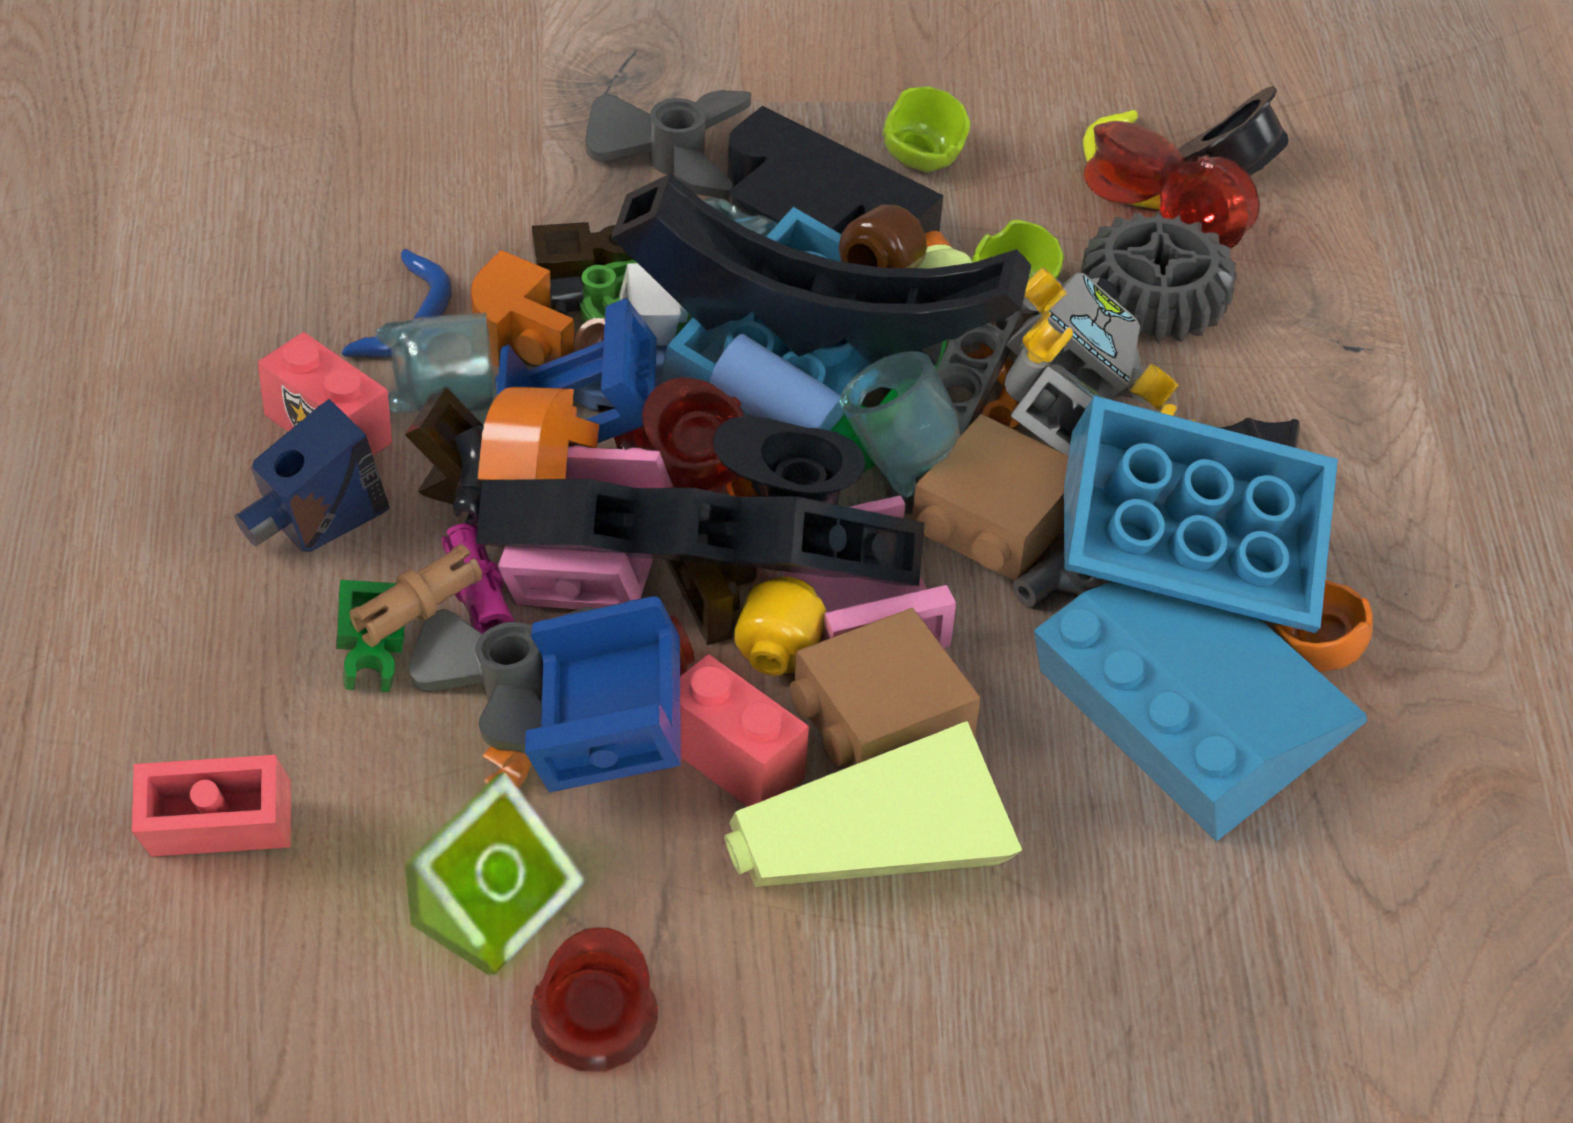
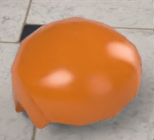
M1325 580L1321 627L1316 633L1273 623V628L1278 636L1316 670L1325 672L1343 669L1360 658L1372 638L1373 615L1367 598H1361L1360 594L1350 586Z

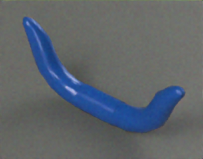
M408 249L402 250V262L410 272L428 282L430 286L429 293L408 327L392 335L364 337L349 343L342 350V355L345 357H392L412 351L425 342L434 331L452 295L451 280L443 268Z

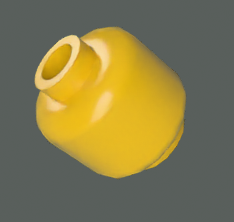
M789 576L767 580L755 585L747 595L735 627V644L741 655L760 673L769 676L795 673L797 651L821 642L824 614L827 610L815 590L808 583Z

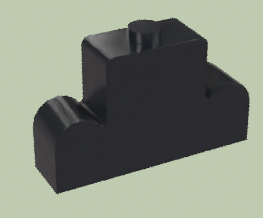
M764 106L757 109L729 134L727 177L733 183L729 198V217L754 232L766 237L785 215L795 207L842 234L851 221L879 205L900 206L918 219L925 233L931 231L940 232L944 195Z

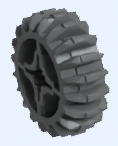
M1157 211L1153 217L1145 218L1140 213L1134 212L1130 221L1121 217H1115L1111 227H1099L1097 235L1089 240L1088 247L1084 251L1081 273H1084L1090 279L1103 278L1113 283L1118 292L1116 301L1130 312L1140 325L1139 336L1142 334L1153 335L1159 343L1163 336L1171 335L1177 341L1182 342L1188 332L1195 336H1202L1207 326H1217L1220 318L1227 312L1228 305L1232 303L1235 289L1236 263L1230 258V248L1219 244V234L1213 232L1203 233L1201 222L1189 225L1182 222L1181 215L1174 219L1163 218Z

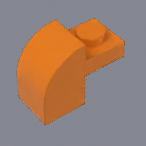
M500 250L477 273L471 286L473 339L478 352L483 358L498 368L501 347L510 345L518 357L538 366L573 353L574 319L551 309L550 270Z
M506 388L494 399L486 416L481 440L478 479H565L568 447L580 445L587 448H597L599 424L577 417V407L572 406L574 389Z

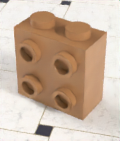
M980 414L916 484L912 520L925 523L924 535L930 540L941 543L977 561L985 568L994 570L1015 581L1031 568L1064 529V482L1068 455Z
M913 607L797 651L795 681L790 684V694L797 712L803 719L810 718L822 735L825 750L831 761L836 766L843 765L845 769L968 721L975 738L981 697Z

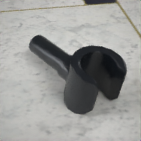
M581 277L552 279L550 281L551 309L567 315V312L580 311V303L584 300Z

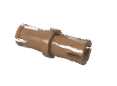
M459 544L451 552L418 572L410 569L397 576L395 586L364 605L350 611V618L357 633L365 628L368 630L362 636L363 641L367 645L374 647L380 643V640L414 619L418 618L421 621H425L437 612V605L471 584L481 581L482 571L477 560L473 558L466 564L463 560L470 556L471 552L469 549Z

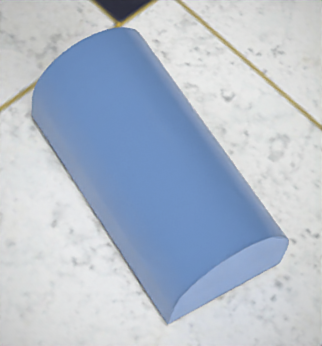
M744 334L738 335L724 350L714 367L708 389L751 416L829 431L842 418L847 405L845 397Z

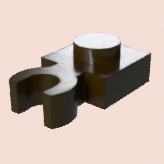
M588 222L532 226L534 261L536 265L550 270V280L575 276L582 278L583 272L590 266L607 265L615 261H628L632 258L611 238L615 225L590 233Z

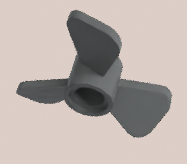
M718 90L703 95L697 102L683 98L666 99L657 103L652 108L650 114L614 95H602L591 106L586 132L587 154L595 161L604 162L650 152V162L656 170L667 175L672 173L695 194L728 199L730 198V190L733 188V183L705 156V129L749 108L751 105V93L747 91Z
M584 607L574 610L569 614H575L597 608ZM447 609L437 610L435 615L425 620L409 662L412 682L418 690L431 692L483 683L488 703L480 716L479 729L483 740L499 750L525 753L526 730L541 727L543 658L531 638V625L521 622H506L496 625L481 634L455 613Z

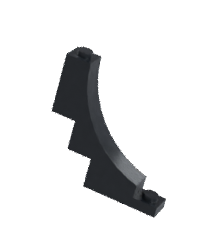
M593 479L482 480L476 544L498 548L513 546L626 553L627 557L720 564L831 578H860L899 586H919L925 523L802 497H737L697 488H633Z

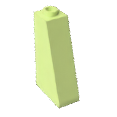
M968 721L738 810L729 822L733 832L724 835L726 847L739 875L749 871L755 887L993 866L1009 861L1022 851Z

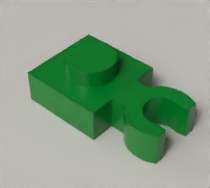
M340 580L336 649L350 650L345 658L342 679L346 690H354L356 673L363 668L374 669L380 674L381 692H389L392 687L395 662L389 652L402 653L404 626L380 640V643L374 647H371L362 639V636L368 632L367 628L357 633L350 618V611L369 602L395 586L396 583Z

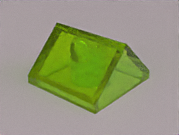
M506 772L497 774L405 864L410 925L487 975H495L585 882Z

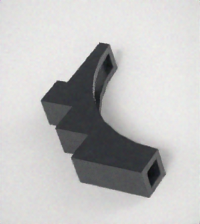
M672 173L626 194L611 236L633 260L707 331L729 321L742 320L753 312L798 357L822 347L834 346L845 338L889 383L915 373L926 372L931 367L937 365L943 341L956 339L967 331L995 320H1004L1015 312L1020 311L1032 266L1017 249L973 263L937 268H880L831 260L790 248L742 226L703 201Z

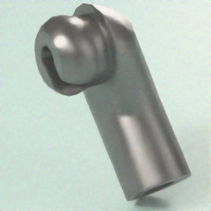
M1059 550L1013 582V591L1022 604L1031 607L1052 592L1082 594L1085 591L1105 584L1107 580L1065 570L1064 550Z

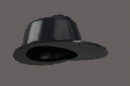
M1271 86L1253 95L1222 122L1170 154L1165 160L1167 165L1176 164L1198 155L1222 175L1237 178L1250 176L1263 169L1286 148L1289 142L1287 133L1270 105L1277 89Z
M755 416L731 418L718 426L712 439L714 453L722 464L739 477L751 481L752 487L761 497H802L837 505L841 490L849 488L858 481L865 468L863 451L853 440L834 431L807 428L769 418Z

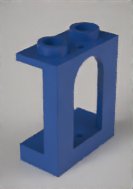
M628 298L622 299L606 306L604 341L530 370L510 345L501 347L499 374L495 378L497 395L509 387L576 390L601 380V391L613 405L614 409L585 420L599 424L597 443L603 442L654 422L657 337Z

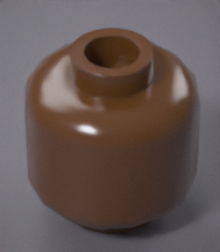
M879 205L847 225L841 234L838 248L841 262L880 268H919L925 260L927 242L920 222L908 210L897 205Z

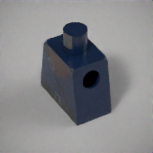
M328 399L253 461L251 470L262 497L235 514L234 518L242 533L255 547L282 530L301 551L311 552L385 513L390 507L366 434L340 408Z

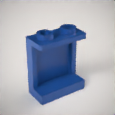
M653 596L639 600H630L625 603L575 614H566L532 624L531 638L543 658L541 727L526 730L525 754L549 793L681 766L680 636L659 597Z

